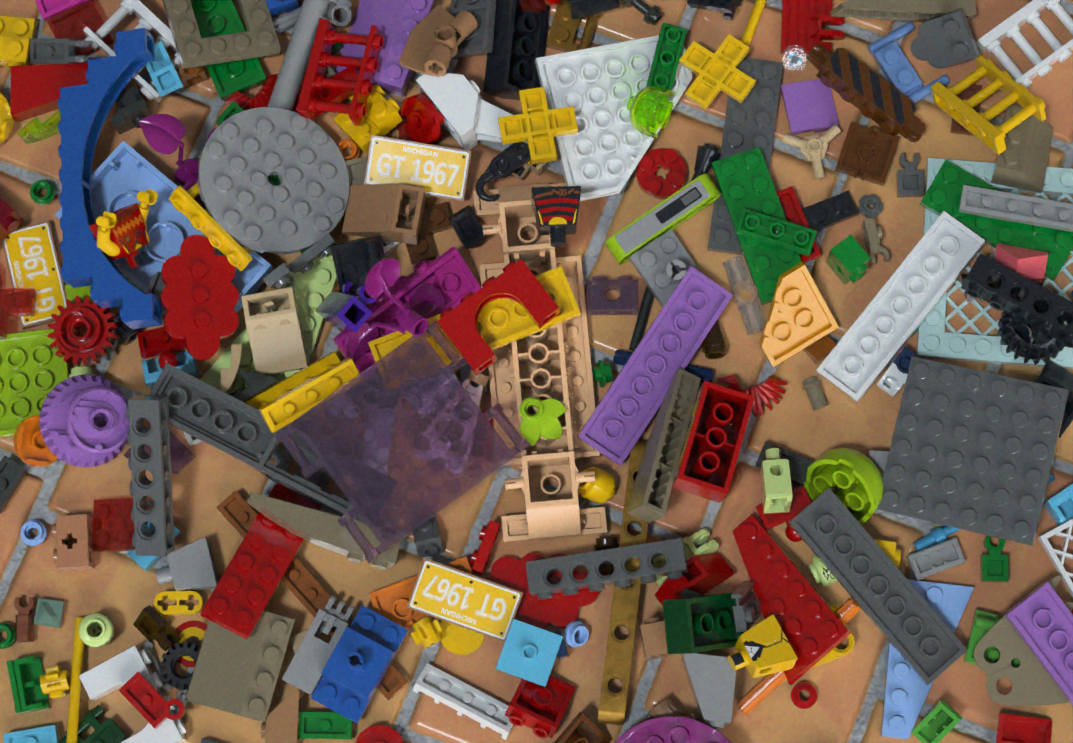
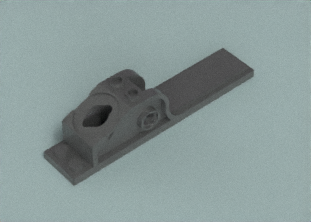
M166 363L148 395L168 396L170 425L246 463L268 479L345 518L356 520L374 529L398 484V481L289 425L274 433L270 432L258 409ZM280 440L305 454L294 475L281 470L276 464L269 461ZM341 475H348L351 477L352 482L356 483V490L353 493L340 498L328 491L327 484L331 480H335Z

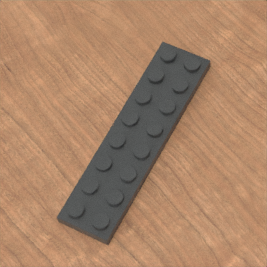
M744 58L737 67V69L756 80V84L742 104L728 95L720 159L760 147L769 171L783 62ZM721 194L714 201L707 251L743 255Z
M830 488L822 492L788 522L926 685L934 681L968 651Z

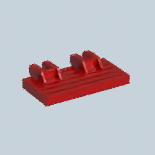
M782 0L780 54H790L791 51L797 53V55H808L816 44L831 51L832 42H820V40L844 39V32L841 30H821V25L840 26L845 24V17H831L832 0Z

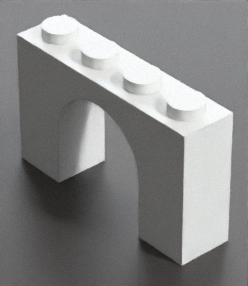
M133 646L79 675L91 700L96 701L122 687L137 672H140L167 701L171 699L169 695L164 696L160 688L163 686V682L157 672L153 673L149 666L152 661L148 652L145 649L141 650L138 646ZM174 705L170 707V713L172 715H174L172 712V710L175 709ZM167 718L157 729L153 728L148 722L142 731L121 743H182L187 740L184 735L187 729L181 719L170 720Z

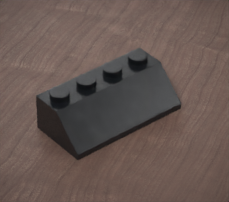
M496 0L493 50L491 53H487L483 92L501 99L520 100L519 90L541 87L535 60L545 56L550 6L536 0Z

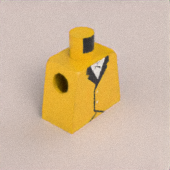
M774 614L741 634L735 645L738 652L728 656V662L734 671L746 666L753 678L790 670L794 667L797 656Z

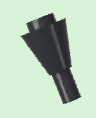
M704 143L703 146L698 145L694 167L695 173L691 181L702 174L708 173L712 168L711 163L720 158L721 155L717 153V147L708 143Z

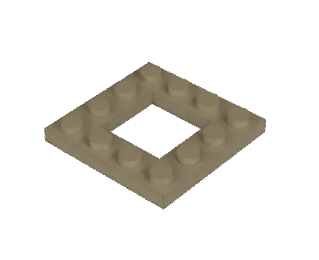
M162 0L182 69L280 54V44L266 0H238L247 32L201 38L190 2L192 0Z

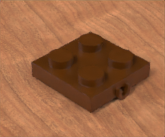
M851 122L835 171L853 176L855 179L859 178L861 181L865 180L883 186L899 137L882 132L876 126L869 128Z

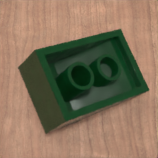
M733 592L663 600L667 653L691 654L735 647L739 636L744 632H736L733 605L736 603V599H731Z

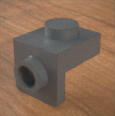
M436 513L411 518L413 537L419 558L443 553L444 549Z

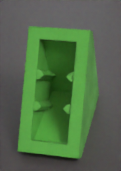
M940 700L912 729L911 733L922 743H939L962 720V717L945 701Z

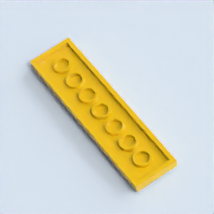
M562 266L535 276L560 310V314L542 328H538L519 303L510 299L494 300L481 310L477 320V329L491 350L581 315ZM440 314L427 319L428 327L419 337H415L408 331H405L404 334L396 331L368 342L387 392L465 361L440 328L437 322L440 319Z

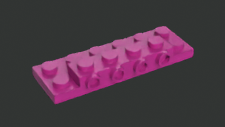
M451 247L433 262L422 260L416 263L412 268L414 272L407 277L400 276L393 285L394 287L389 291L406 307L410 303L409 297L411 292L418 285L429 283L436 287L446 303L425 317L428 319L441 314L450 307L454 309L462 303L461 299L470 292L476 293L481 289V286L458 250ZM383 292L374 303L367 307L373 313L365 322L369 325L371 322H379L399 326L397 315L401 309ZM376 327L379 330L377 339L396 332L395 330ZM343 330L332 339L344 357V341L349 332L347 330ZM370 348L354 363L362 380H365L378 370Z

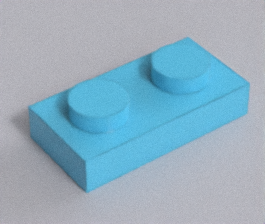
M57 725L3 734L4 743H60Z

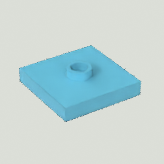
M513 619L495 669L546 687L563 636Z

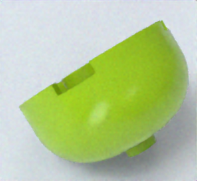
M849 448L831 449L821 454L807 469L804 488L810 501L812 502L827 488L832 490L836 486L837 489L834 494L846 508H851L849 512L860 524L865 523L873 515L882 500L884 492L882 476L876 465L861 452Z

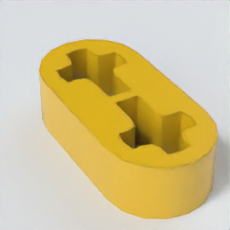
M164 591L156 595L153 604L155 610L162 615L188 616L199 614L203 610L205 602L202 595L195 591ZM167 596L168 600L177 601V605L168 606L166 611L164 607L160 606V602H163ZM191 596H194V599L199 601V603L191 610L189 606L182 605V601H190Z

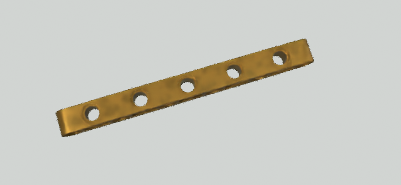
M637 441L630 452L619 547L646 543L648 523L627 514L635 485L633 476L638 473L647 442ZM630 524H638L642 529L641 533L637 536L630 535L627 532V527ZM634 559L627 564L628 572H636L640 568L639 560ZM641 580L635 581V585L631 588H615L614 584L598 723L624 726ZM621 626L627 628L629 631L628 638L618 640L614 635L616 628ZM612 679H619L623 684V688L620 692L613 693L608 689V682Z

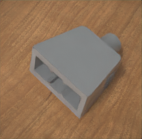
M206 537L167 555L169 566L156 569L159 585L173 581L176 591L215 589L219 582L211 543Z

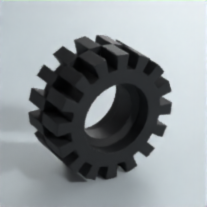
M189 642L175 643V646H170L167 649V653L163 654V661L160 662V667H162L161 675L164 676V680L172 687L188 690L192 674L180 676L176 671V662L183 656H189L196 664L200 647Z

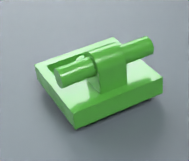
M975 610L966 648L968 651L965 652L963 662L977 665L974 658L976 645L1003 616ZM996 647L986 648L984 659L988 663H996L999 660L1000 652ZM1017 658L1011 661L1012 667H1019L1020 661Z

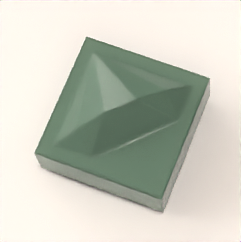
M38 598L34 624L61 628L66 602Z

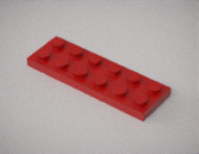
M278 483L274 485L268 496L321 511L322 506ZM259 512L201 611L200 616L248 640L304 539L289 532Z

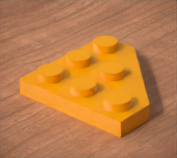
M802 262L779 276L759 341V345L772 367H775L839 328L809 271Z

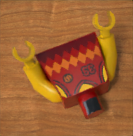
M147 189L146 192L140 191L137 194V200L141 203L125 206L113 213L104 211L103 217L99 216L96 222L89 226L97 239V247L106 253L109 259L115 260L125 256L130 269L144 263L139 248L150 241L147 232V216L150 209L148 205L156 203L158 198L156 191Z

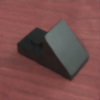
M239 370L249 387L246 389L243 387L239 388L230 396L245 403L250 398L277 384V381L271 376Z

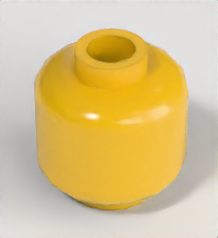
M591 466L582 472L594 470L595 482L579 483L578 492L583 498L597 504H602L615 494V479L610 472Z

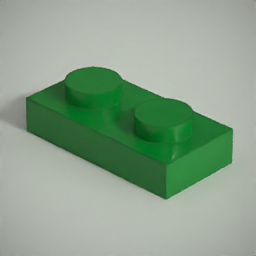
M299 712V739L352 740L353 721L336 712Z

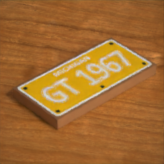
M371 135L364 185L406 184L425 188V195L464 201L472 151Z
M48 220L18 228L2 241L23 330L56 322L51 317V314L60 315L57 306L60 305L67 308L65 282L60 273L61 263L52 225Z
M424 558L407 608L505 642L523 592Z

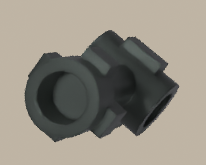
M621 0V4L624 7L633 6L645 15L643 21L647 24L655 25L663 14L660 12L659 7L656 5L650 7L642 0Z

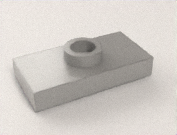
M956 537L906 556L916 581L966 562Z

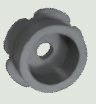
M864 195L859 200L860 206L858 210L866 218H876L883 211V203L880 202V198L877 195ZM872 204L873 208H869L868 205Z

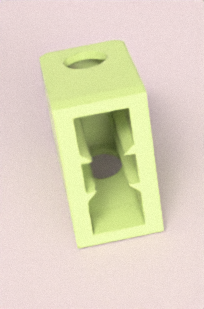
M770 448L765 450L766 460L762 461L760 471L763 514L789 512L793 497L789 460L782 459L781 449Z

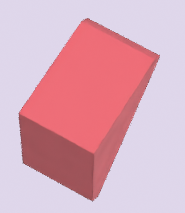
M997 243L994 261L1029 280H1035L1045 277L1049 253Z

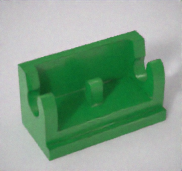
M30 656L7 661L16 713L27 714L50 708L48 694H43L40 685V675L44 674L41 657Z

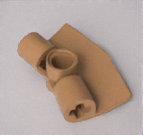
M437 5L411 30L399 60L400 65L425 75L436 77L445 75L451 58L458 53V45L477 28L475 17L465 10L454 17L441 5Z

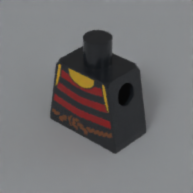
M581 186L532 187L531 201L539 235H550L552 247L560 248L566 246V235L576 233Z

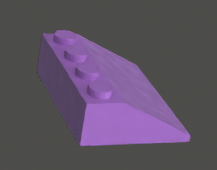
M360 0L349 34L369 36L371 25H377L384 36V46L379 50L378 69L374 72L372 78L373 86L378 84L383 91L405 98L414 71L400 65L399 60L411 30L436 7L435 0ZM345 43L340 56L363 58L366 45ZM337 66L335 73L338 74L347 67Z

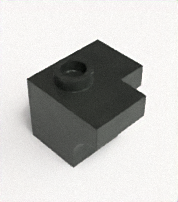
M136 85L120 93L116 100L117 113L111 118V121L119 135L133 128H141L138 124L139 121L151 115Z

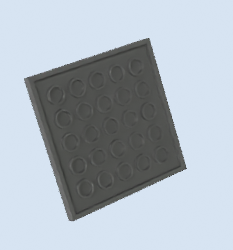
M912 356L883 475V497L877 510L1033 546L1069 390Z

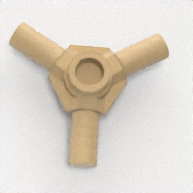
M834 124L821 136L817 134L806 136L804 139L785 133L782 143L800 148L803 156L809 162H812L815 180L825 178L822 159H824L828 147L827 143L838 135L841 130Z

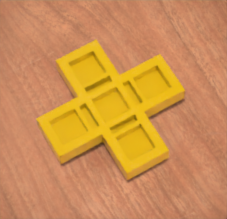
M728 34L715 53L693 41L679 60L682 66L698 75L685 93V97L707 110L720 91L742 104L756 84V80L737 69L750 51V48L730 34Z
M544 87L519 90L522 114L498 117L502 145L527 141L531 164L557 161L553 137L578 133L574 106L548 110Z

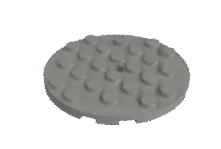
M259 107L239 112L225 120L215 129L200 155L197 183L201 200L204 201L210 216L238 244L261 253H264V251L279 253V255L300 252V250L313 246L328 233L330 234L339 223L346 209L349 198V175L342 153L324 129L312 120L300 116L299 113L274 107ZM278 175L280 185H271L268 181V176Z

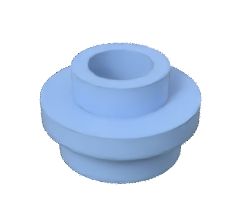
M38 520L27 521L20 531L21 539L30 546L41 544L47 535L45 525ZM33 529L38 530V535L35 538L30 536V532Z
M580 621L569 623L564 631V640L571 647L584 645L589 637L588 629Z

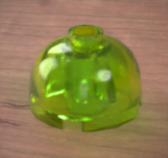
M659 86L644 87L629 99L627 110L630 111L629 118L631 124L638 132L651 138H657L659 135L655 133L659 127L664 130L673 107V103L669 102V95L673 96L671 90Z

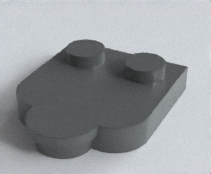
M963 8L925 20L918 28V37L911 44V52L915 58L922 61L928 60L931 66L939 69L977 58L980 55Z

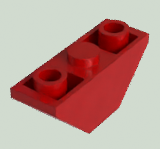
M720 553L695 555L687 560L689 573H683V578L668 580L666 578L655 593V597L663 607V600L681 598L683 588L705 594L735 573Z

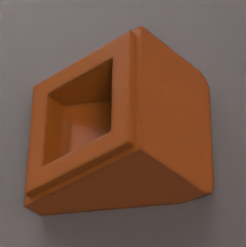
M826 335L803 350L817 365L830 354L837 344Z

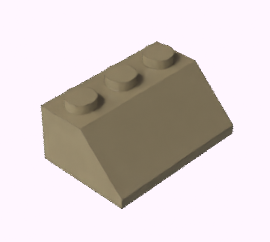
M1010 105L1006 108L1002 124L1022 110L1023 107ZM1031 115L1005 134L1006 150L1000 155L996 154L991 183L1042 193L1053 127L1046 120L1041 122Z

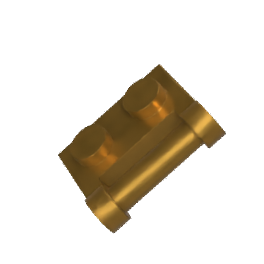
M561 0L557 4L546 48L562 52L590 48L597 18L601 17L602 12L588 15L580 44H573L580 18L572 20L566 0Z

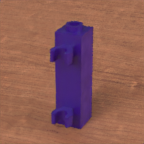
M347 281L342 287V293L331 291L315 311L332 326L356 333L373 313L366 305L375 302L377 298H366L364 296L365 284H361L356 293L351 295L349 288L353 285V282Z

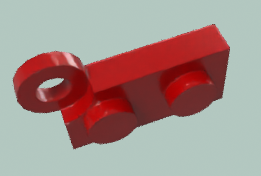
M137 672L119 689L120 693L155 729L167 718L179 720L185 714V705L182 701L178 699L167 701L140 672ZM174 704L179 707V712L176 715L170 713V707Z

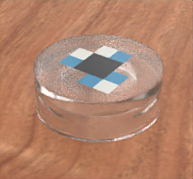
M798 45L787 47L782 53L783 66L791 72L802 70L807 64L806 51Z

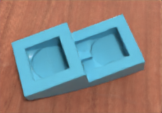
M162 41L154 44L155 61H149L145 66L160 97L184 86Z

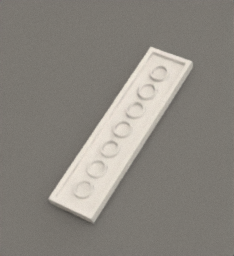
M943 211L838 342L837 346L818 367L817 373L858 403L983 247L985 240Z

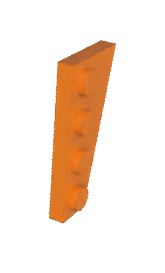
M466 556L444 564L473 574ZM418 575L369 593L375 612L406 629L426 616V614L407 608Z

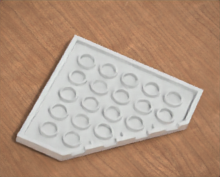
M659 35L539 57L535 60L541 87L545 89L548 110L574 106L578 133L557 136L554 139L566 186H581L580 201L615 195L621 192L693 78L691 71L678 62L669 100L644 94ZM683 43V46H682L680 58L683 56V54H684L685 51H686V50H685V47H684V43ZM663 58L665 62H669L668 59Z

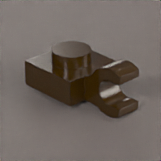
M150 605L141 611L133 624L150 643L156 640L164 651H167L172 644L175 645L180 640L177 632L165 629L167 622Z

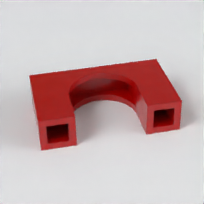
M522 259L517 263L512 261L503 268L502 274L496 278L494 276L488 278L483 282V288L476 293L470 292L461 299V304L454 309L450 307L443 311L439 316L440 319L437 321L440 328L476 375L497 361L496 355L477 329L478 316L488 303L497 299H510L519 303L539 329L560 314L557 304Z

